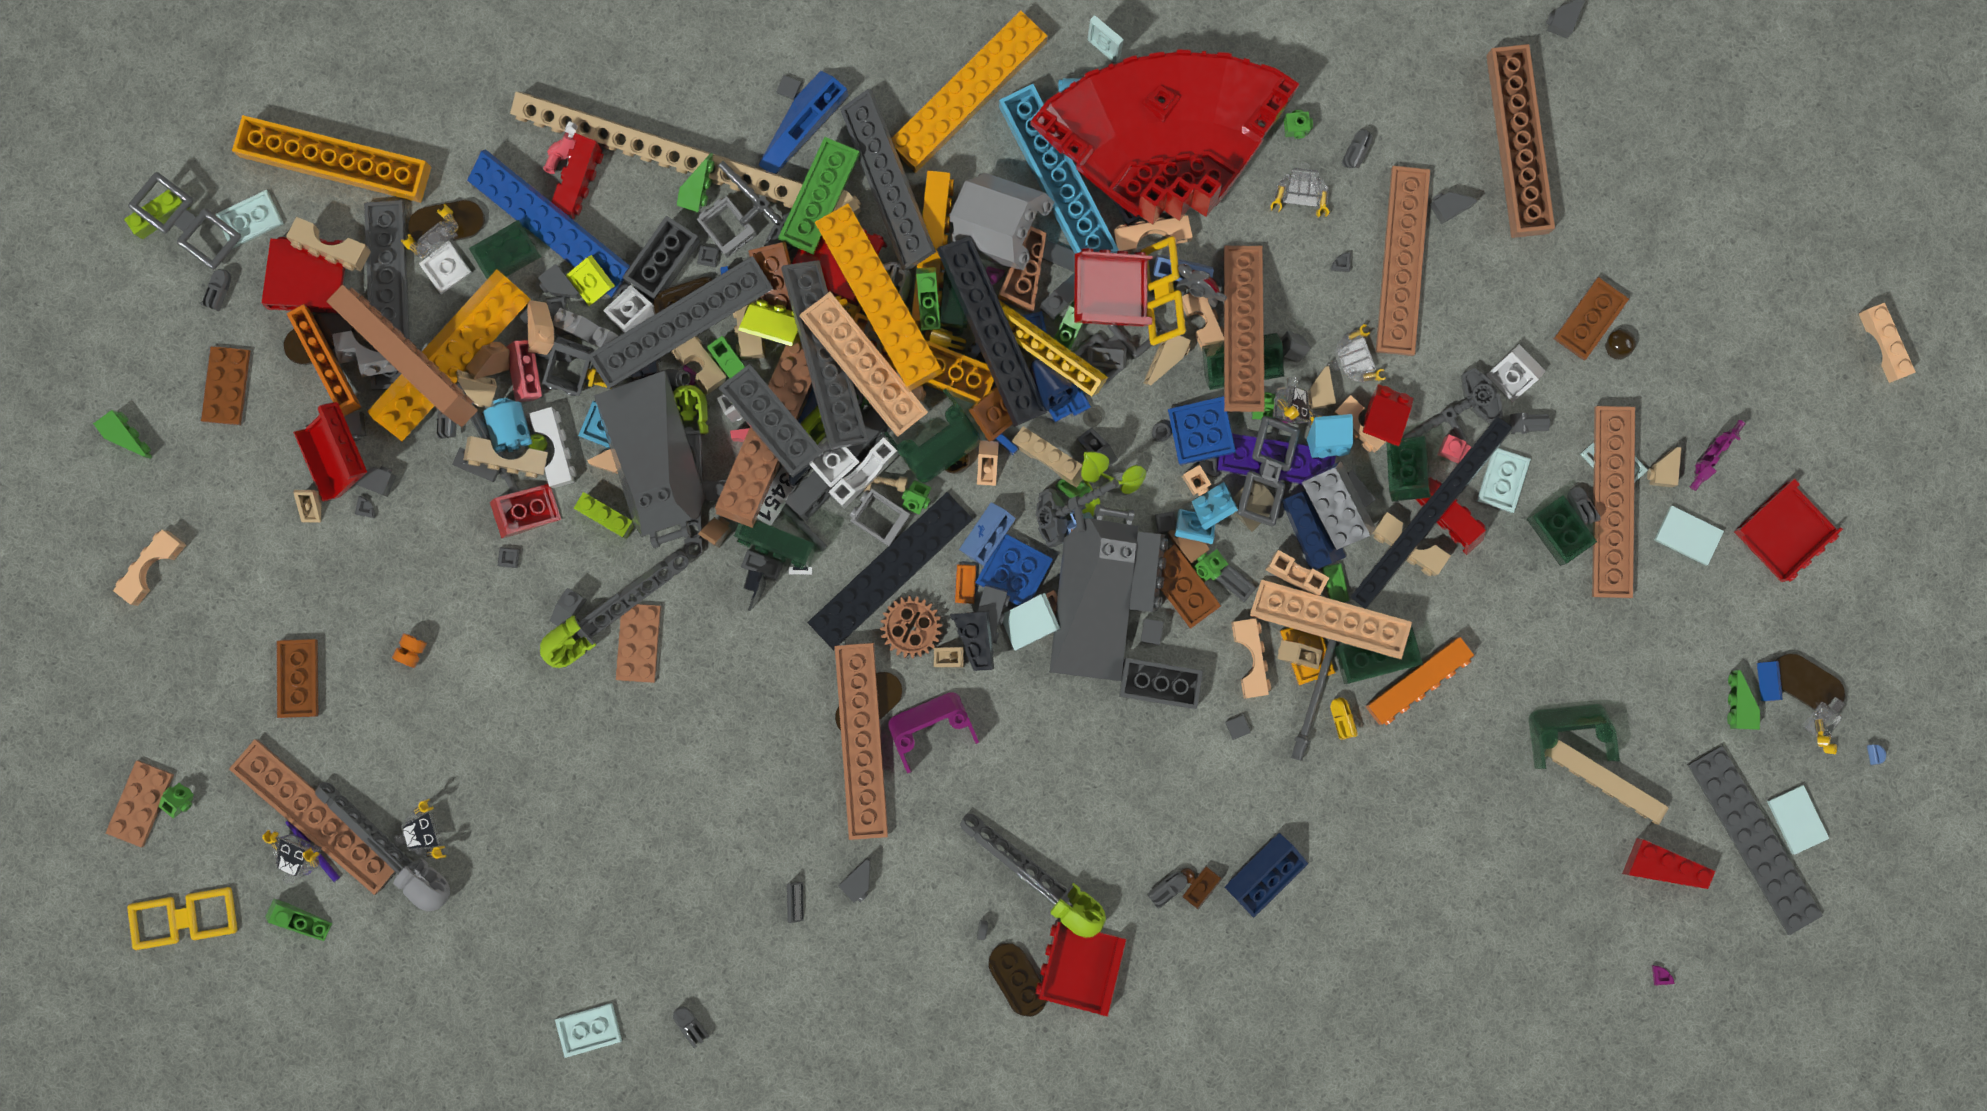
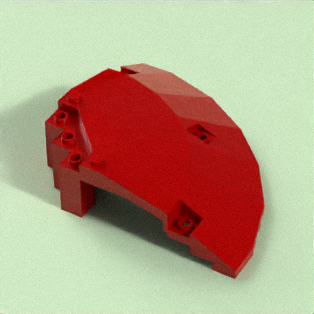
M1179 49L1172 53L1157 52L1142 57L1135 55L1123 59V62L1114 65L1112 63L1106 68L1087 72L1083 78L1071 83L1070 87L1049 98L1033 117L1031 125L1060 154L1063 153L1077 163L1076 169L1134 216H1141L1153 225L1163 211L1180 221L1190 207L1207 217L1227 194L1261 146L1264 136L1273 124L1276 123L1300 84L1277 68L1265 64L1258 65L1250 62L1249 59L1244 58L1243 60L1233 57L1231 53L1226 52L1210 54L1206 53V51L1195 53L1191 52V50ZM1164 99L1165 102L1161 103L1158 100ZM1258 123H1264L1265 126L1261 127ZM1076 148L1078 151L1074 153L1071 150Z

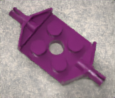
M1738 420L1729 431L1716 435L1713 444L1707 448L1702 459L1694 465V478L1696 479L1689 486L1692 490L1697 491L1702 482L1717 472L1713 466L1719 461V454L1722 451H1726L1735 438L1737 440L1741 439L1739 432L1744 427L1745 422Z

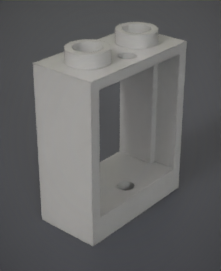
M728 197L718 199L710 210L706 209L701 212L697 219L701 227L726 258L757 236L753 228L747 223L744 226V231L723 246L707 226V223L727 208L732 211L738 220L743 217Z
M873 489L870 492L865 491L860 499L862 504L859 508L855 507L850 514V517H852L850 522L889 547L910 514ZM873 497L900 514L885 538L858 521Z

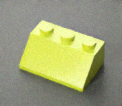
M757 300L750 304L739 326V331L789 346H793L801 341L793 311L786 310V307L782 305H769L765 300Z

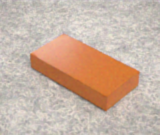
M957 564L955 603L974 604L976 565Z

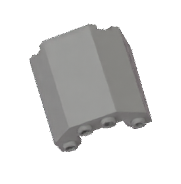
M982 172L978 177L965 181L950 213V222H953L954 232L951 234L952 241L955 242L971 236L980 259L1024 270L1030 256L1028 250L1022 244L1027 237L1030 226L1035 219L1036 213L1038 212L1044 216L1048 215L1055 201L1046 193Z

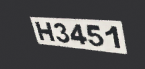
M783 466L774 478L757 519L769 526L773 524L786 504L785 501L789 494L797 487V485L794 489L790 487L789 473Z

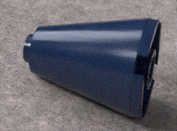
M1038 358L1031 363L1030 371L1047 411L1049 409L1057 411L1071 402L1069 398L1072 395L1076 397L1078 387Z

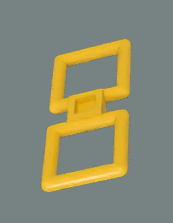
M1173 236L1140 251L1145 252L1146 256L1169 246L1172 274L1151 282L1149 260H1147V292L1154 290L1155 300L1147 303V317H1152V325L1148 326L1149 339L1152 346L1186 332L1182 293L1179 290L1174 291L1173 281L1180 277L1176 239ZM1175 300L1178 328L1157 336L1154 308Z
M224 887L187 894L185 896L186 908L177 910L175 909L173 897L129 904L127 911L132 948L134 950L176 944L179 942L178 929L189 928L192 940L236 933L237 922L232 888ZM225 896L229 927L198 932L194 901ZM167 906L171 937L140 942L136 911Z

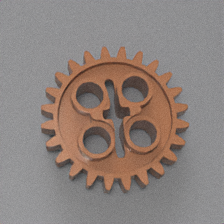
M908 596V601L905 602L901 597L900 604L893 601L895 607L888 606L890 613L883 612V615L887 618L880 621L885 624V627H881L880 630L886 633L881 637L888 638L885 645L892 644L890 651L896 648V655L904 652L903 655L906 658L908 653H910L912 659H914L915 653H918L922 657L921 651L924 650L928 654V647L935 648L932 644L933 641L939 642L936 635H942V633L937 628L942 627V624H937V621L941 617L934 616L938 610L931 611L932 604L926 606V599L920 603L919 597L912 601L911 597ZM905 609L912 611V617L908 620L902 618V612ZM920 612L914 624L916 630H912L907 641L903 643L902 641L908 631L906 625L911 624L916 613ZM927 618L930 622L929 626L921 628L919 626L920 619ZM897 626L902 627L904 630L903 635L900 637L893 635V629ZM913 635L920 636L921 642L919 645L914 646L910 643V638Z

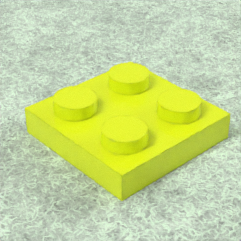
M592 255L584 259L566 275L588 306L595 303L615 286Z

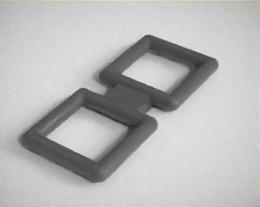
M155 172L129 202L128 207L164 234L168 233L174 225L178 227L183 233L177 239V244L210 269H216L241 239V234L206 208L202 209L197 217L187 211L193 203V198L163 175ZM157 182L183 200L165 224L139 206L140 202ZM206 218L231 236L213 260L187 242Z
M1154 313L1155 324L1159 329L1156 333L1159 336L1169 330ZM1108 325V328L1114 334L1113 337L1105 341L1100 334L1096 333L1073 353L1081 356L1088 350L1089 346L1097 343L1102 347L1125 348L1134 358H1138L1152 345L1150 344V339H1148L1136 349L1117 325ZM1112 368L1105 374L1108 377L1105 384L1123 369Z
M1269 416L1262 417L1252 454L1254 460L1261 462L1259 473L1253 471L1247 473L1238 506V515L1271 527L1275 526L1286 487L1285 483L1278 481L1281 470L1287 472L1291 468L1300 434L1299 428ZM1268 425L1292 433L1284 463L1261 454ZM1253 480L1277 488L1270 517L1246 510Z

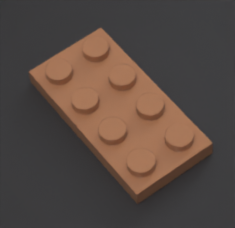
M637 604L621 616L616 680L655 683L661 606Z
M137 760L106 834L133 845L144 847L160 809L158 806L165 790L169 788L174 774Z

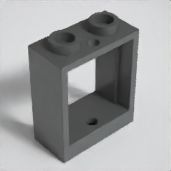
M557 337L542 384L547 385L548 388L553 390L565 391L570 396H580L591 365L587 355L594 352L595 349ZM559 352L586 360L579 384L552 375Z

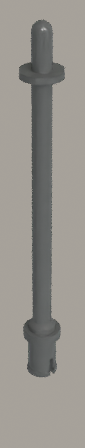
M1329 639L1301 733L1294 739L1296 742L1291 756L1293 759L1303 761L1306 747L1310 744L1308 734L1337 643L1335 640Z

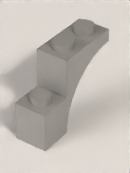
M559 308L552 322L554 327L572 334L597 348H601L619 337L612 331L597 326L583 316Z
M352 331L332 334L338 363L357 360L361 377L398 371L379 352L369 350L359 344L354 338Z

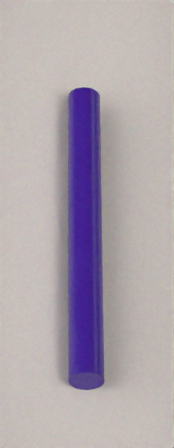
M288 820L285 822L306 849L311 847L314 853L319 852L307 836ZM319 852V856L316 857L317 863L335 883L340 876Z

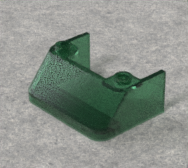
M944 389L943 392L951 405L945 412V418L949 425L918 447L912 440H904L897 445L888 432L884 433L909 470L922 483H927L976 448L981 440L979 433L947 389Z
M1591 704L1535 710L1529 715L1535 769H1546L1544 749H1551L1557 745L1558 732L1595 728L1598 740L1605 743L1607 761H1620L1616 729L1602 705Z

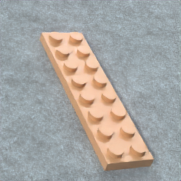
M831 292L800 314V318L897 437L928 413L911 391L909 392L902 379Z
M1265 580L1260 582L1250 613L1251 617L1398 659H1402L1412 622Z

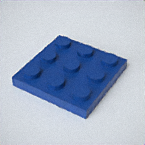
M1224 396L1168 409L1179 465L1236 453L1228 412L1224 411Z
M1005 534L986 562L975 583L983 588L985 584L1008 590L1009 601L1019 606L1033 598L1053 559Z

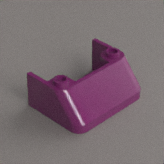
M949 692L895 715L890 719L889 729L907 774L912 772L905 753L913 749L915 740L912 733L948 718L950 725L955 729H963L968 726L975 744L979 743L958 694Z

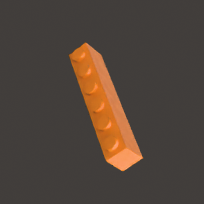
M303 304L286 313L331 400L338 402L344 416L361 408L312 312Z
M1457 637L1365 707L1379 725H1388L1395 720L1394 715L1398 712L1401 714L1406 712L1410 708L1409 704L1414 700L1416 702L1422 700L1426 696L1424 694L1429 689L1433 691L1441 685L1440 681L1442 679H1449L1455 675V670L1458 667L1464 668L1471 663L1470 658L1474 654L1462 638Z

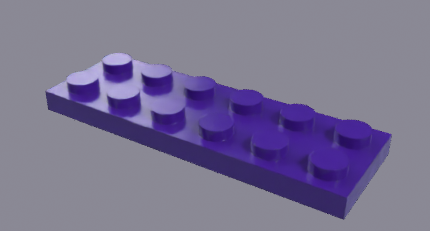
M1232 433L1236 453L1220 456L1217 470L1247 475L1249 471L1259 473L1261 462L1252 458L1257 437ZM1264 439L1261 454L1284 463L1289 443ZM1297 444L1290 470L1287 472L1281 470L1278 481L1302 484V481L1308 475L1335 464L1336 456L1312 458L1309 446Z

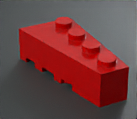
M574 133L573 140H576L574 148H569L567 154L569 156L568 166L563 167L561 172L562 184H557L552 203L573 220L581 213V202L583 198H587L589 194L588 185L590 181H594L596 166L601 164L604 157L602 149L595 140Z
M1430 477L1414 491L1413 497L1424 507L1442 483ZM1456 499L1437 524L1444 530L1448 529L1451 539L1455 543H1461L1465 548L1462 551L1468 555L1484 540L1485 525L1480 520H1475L1471 516L1470 510L1465 506L1459 505Z
M1636 838L1622 874L1709 889L1716 871L1644 839Z

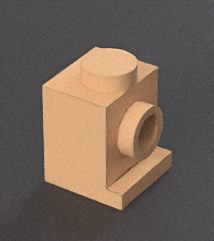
M1200 465L1182 475L1193 496L1205 494L1209 491L1208 487L1212 485ZM1194 480H1199L1200 486H1195Z

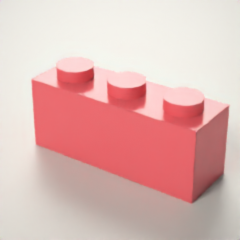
M528 340L514 341L506 347L509 349L510 373L515 401H534L542 396L535 353L528 352Z

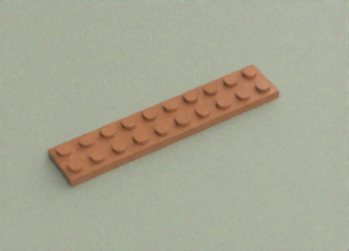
M1392 166L1376 341V352L1415 355L1430 169Z
M1224 246V295L1227 296L1226 301H1224V411L1264 412L1262 246Z
M1594 407L1593 505L1599 513L1601 520L1593 522L1592 597L1633 598L1635 407Z
M874 643L835 646L849 840L888 837Z
M254 739L229 768L232 773L374 895L395 874V871L333 813L327 804H324L315 795L316 789L258 739Z

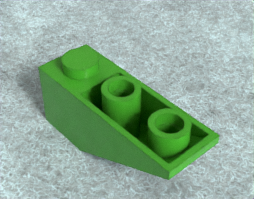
M710 153L679 188L677 206L699 212L702 207L706 206L708 200L706 190L709 189L711 184L709 174L714 168V161H712L713 153Z
M936 267L916 268L921 330L940 329Z
M1074 301L1069 306L1054 338L1069 350L1083 326V323H1074Z
M721 336L707 346L729 378H732L746 367L725 337Z
M111 410L93 423L104 439L143 457L152 458L149 453L151 451L150 447L145 442L139 440L140 434L134 427L130 428L127 424L129 420L122 412L119 413Z
M1741 670L1731 671L1728 677V684L1731 686L1728 704L1731 705V712L1727 716L1730 729L1760 730V709Z
M273 899L265 916L270 924L321 941L325 940L332 925L329 921L277 899Z

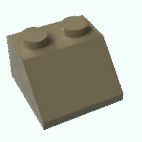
M1253 480L1246 510L1268 517L1271 513L1274 497L1261 482ZM1243 488L1233 497L1237 509ZM1237 511L1233 513L1251 532L1261 524L1238 515Z

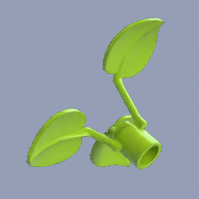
M1084 452L1081 476L1085 484L1092 489L1090 482L1095 483L1100 476L1111 481L1115 479L1103 473L1109 466V459L1106 455L1099 452ZM1140 465L1129 467L1124 472L1122 480H1118L1121 485L1120 491L1124 494H1130L1139 489L1145 479L1146 470ZM1097 498L1090 503H1086V508L1082 510V514L1089 512L1093 516L1095 506L1097 504L1100 505V499Z

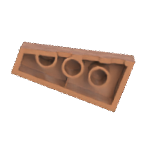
M1030 226L1027 237L1022 244L1029 252V262L1024 270L1009 268L997 295L998 299L1029 313H1032L1035 307L1046 239L1045 232Z

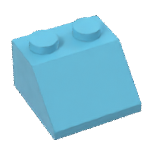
M1352 414L1314 417L1307 436L1312 458L1349 455L1353 445Z

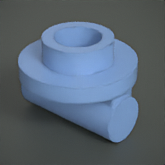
M1867 745L1870 765L1882 764L1886 759L1885 749L1880 745Z

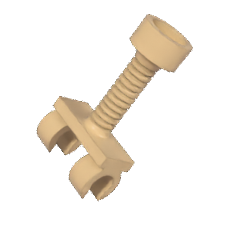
M878 476L863 492H870L874 482L897 487L898 491L904 492L907 488L908 477L900 476L899 479H888Z

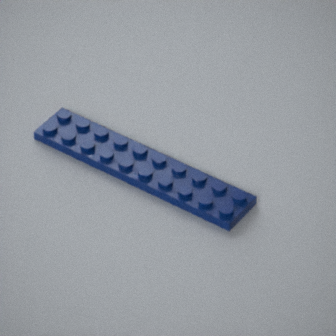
M486 149L482 150L467 181L573 267H576L584 259L592 255L615 285L607 294L610 297L615 296L624 281L623 276L630 268V265Z

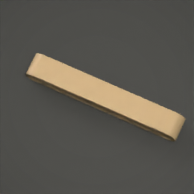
M1553 738L1543 754L1545 757H1551L1552 761L1558 765L1567 767L1576 776L1585 778L1586 782L1592 786L1603 789L1602 792L1610 797L1619 799V802L1628 808L1635 809V812L1644 818L1647 817L1653 820L1654 824L1659 825L1669 809L1663 803L1558 739Z

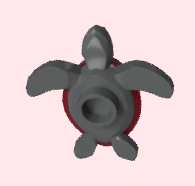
M1180 264L1178 266L1180 274L1186 278L1180 280L1177 284V290L1181 291L1182 295H1185L1186 290L1189 288V292L1193 296L1208 298V302L1212 307H1216L1218 304L1217 300L1226 301L1227 296L1220 293L1218 285L1208 273L1192 270L1187 264Z

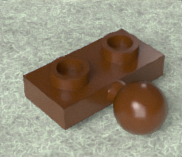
M1207 866L1197 878H1195L1194 871L1189 868L1181 871L1187 877V884H1192L1182 897L1198 910L1222 880Z

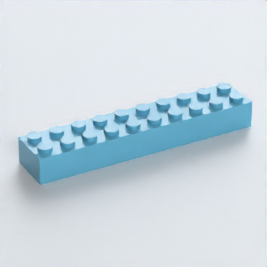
M1034 84L1000 99L999 108L1042 192L1055 201L1052 211L1074 254L1081 252L1085 248L1093 249V252L1111 250V253H1117L1119 249L1073 160L1063 153L1060 154L1031 125V120L1044 105Z

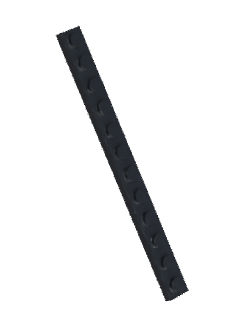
M1498 416L1494 419L1350 596L1352 600L1364 609L1370 606L1513 430L1512 426Z

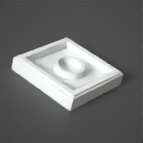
M448 242L419 263L441 295L472 273L451 242Z

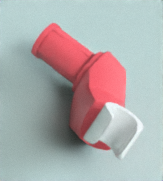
M569 121L564 131L566 133L563 138L549 147L547 151L549 157L544 166V171L547 173L555 174L559 161L569 157L567 156L569 148L573 149L576 140H573L574 133H576L578 128L576 124Z

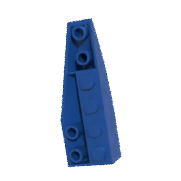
M820 71L794 99L758 165L765 171L777 174L849 96L847 88L833 76Z

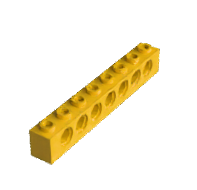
M999 300L1014 337L1021 347L1091 397L1099 393L1108 379L1106 375Z

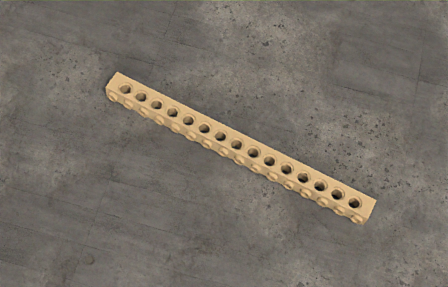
M515 92L510 114L515 115L517 120L527 122L528 119L534 121L533 125L545 128L546 125L552 127L551 131L562 134L566 127V119L570 117L572 123L578 126L577 134L595 140L597 143L605 144L606 149L616 151L617 148L623 150V154L628 156L639 155L643 161H658L659 166L665 168L673 166L680 173H693L710 154V152L524 92ZM533 105L536 107V114L534 116L530 112V108ZM550 111L554 113L553 121H550L548 119V113ZM586 122L590 125L588 133L583 129ZM603 128L608 131V136L605 139L601 135ZM621 134L626 137L624 144H621L619 141ZM638 140H641L644 144L642 150L637 148ZM657 145L662 150L660 156H657L654 151ZM675 151L678 152L680 156L677 162L674 161L672 158V154ZM713 154L712 161H714L716 169L714 173L709 174L712 183L718 185L726 183L730 185V189L741 191L718 167L724 161L743 181L746 174L751 177V183L748 186L758 196L759 194L766 196L765 199L774 203L777 200L784 202L783 206L792 208L803 182ZM692 157H695L698 162L695 168L690 164ZM763 180L769 183L767 191L763 190L761 186ZM781 186L787 188V195L785 197L779 193Z

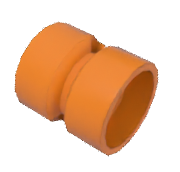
M403 633L399 641L401 646L396 648L392 659L415 668L420 659L418 654L423 653L427 643Z

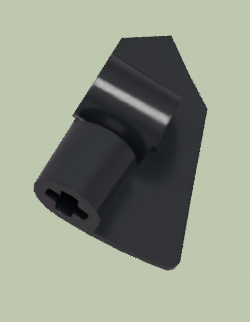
M748 570L743 589L754 592L748 611L755 607L766 587L765 574L762 572Z

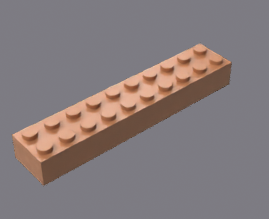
M1526 44L1492 48L1486 55L1511 238L1549 234L1555 229L1530 46Z
M341 285L326 301L437 409L460 427H463L478 411L472 405L474 401L464 394L460 387L452 383L451 379L441 372L438 366L431 360L429 361L423 352L417 349L409 339H406L401 331L394 327L386 317H383L382 313L372 306L364 296H360L352 287L348 289Z
M801 342L793 346H785L768 385L797 421L800 419L813 388ZM751 427L748 430L715 509L717 515L753 528L780 462Z

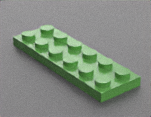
M824 137L778 237L780 241L814 255L822 238L815 221L834 211L860 154L858 150Z

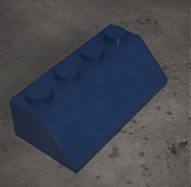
M1306 491L1282 501L1310 569L1317 570L1346 558L1343 548L1336 550Z
M1278 833L1224 888L1254 918L1308 865V862L1293 844L1282 834Z

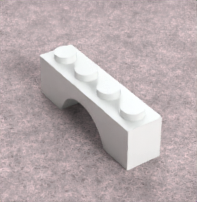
M550 407L529 413L534 432L548 436L554 444V457L550 464L544 468L549 487L556 488L574 483L576 471L574 466H570L569 463L571 453L568 447L565 448L564 441L566 440V435L563 429L560 430L559 423L561 422L559 412H555V409Z
M883 437L869 451L865 460L829 491L830 495L845 509L899 455L897 450Z

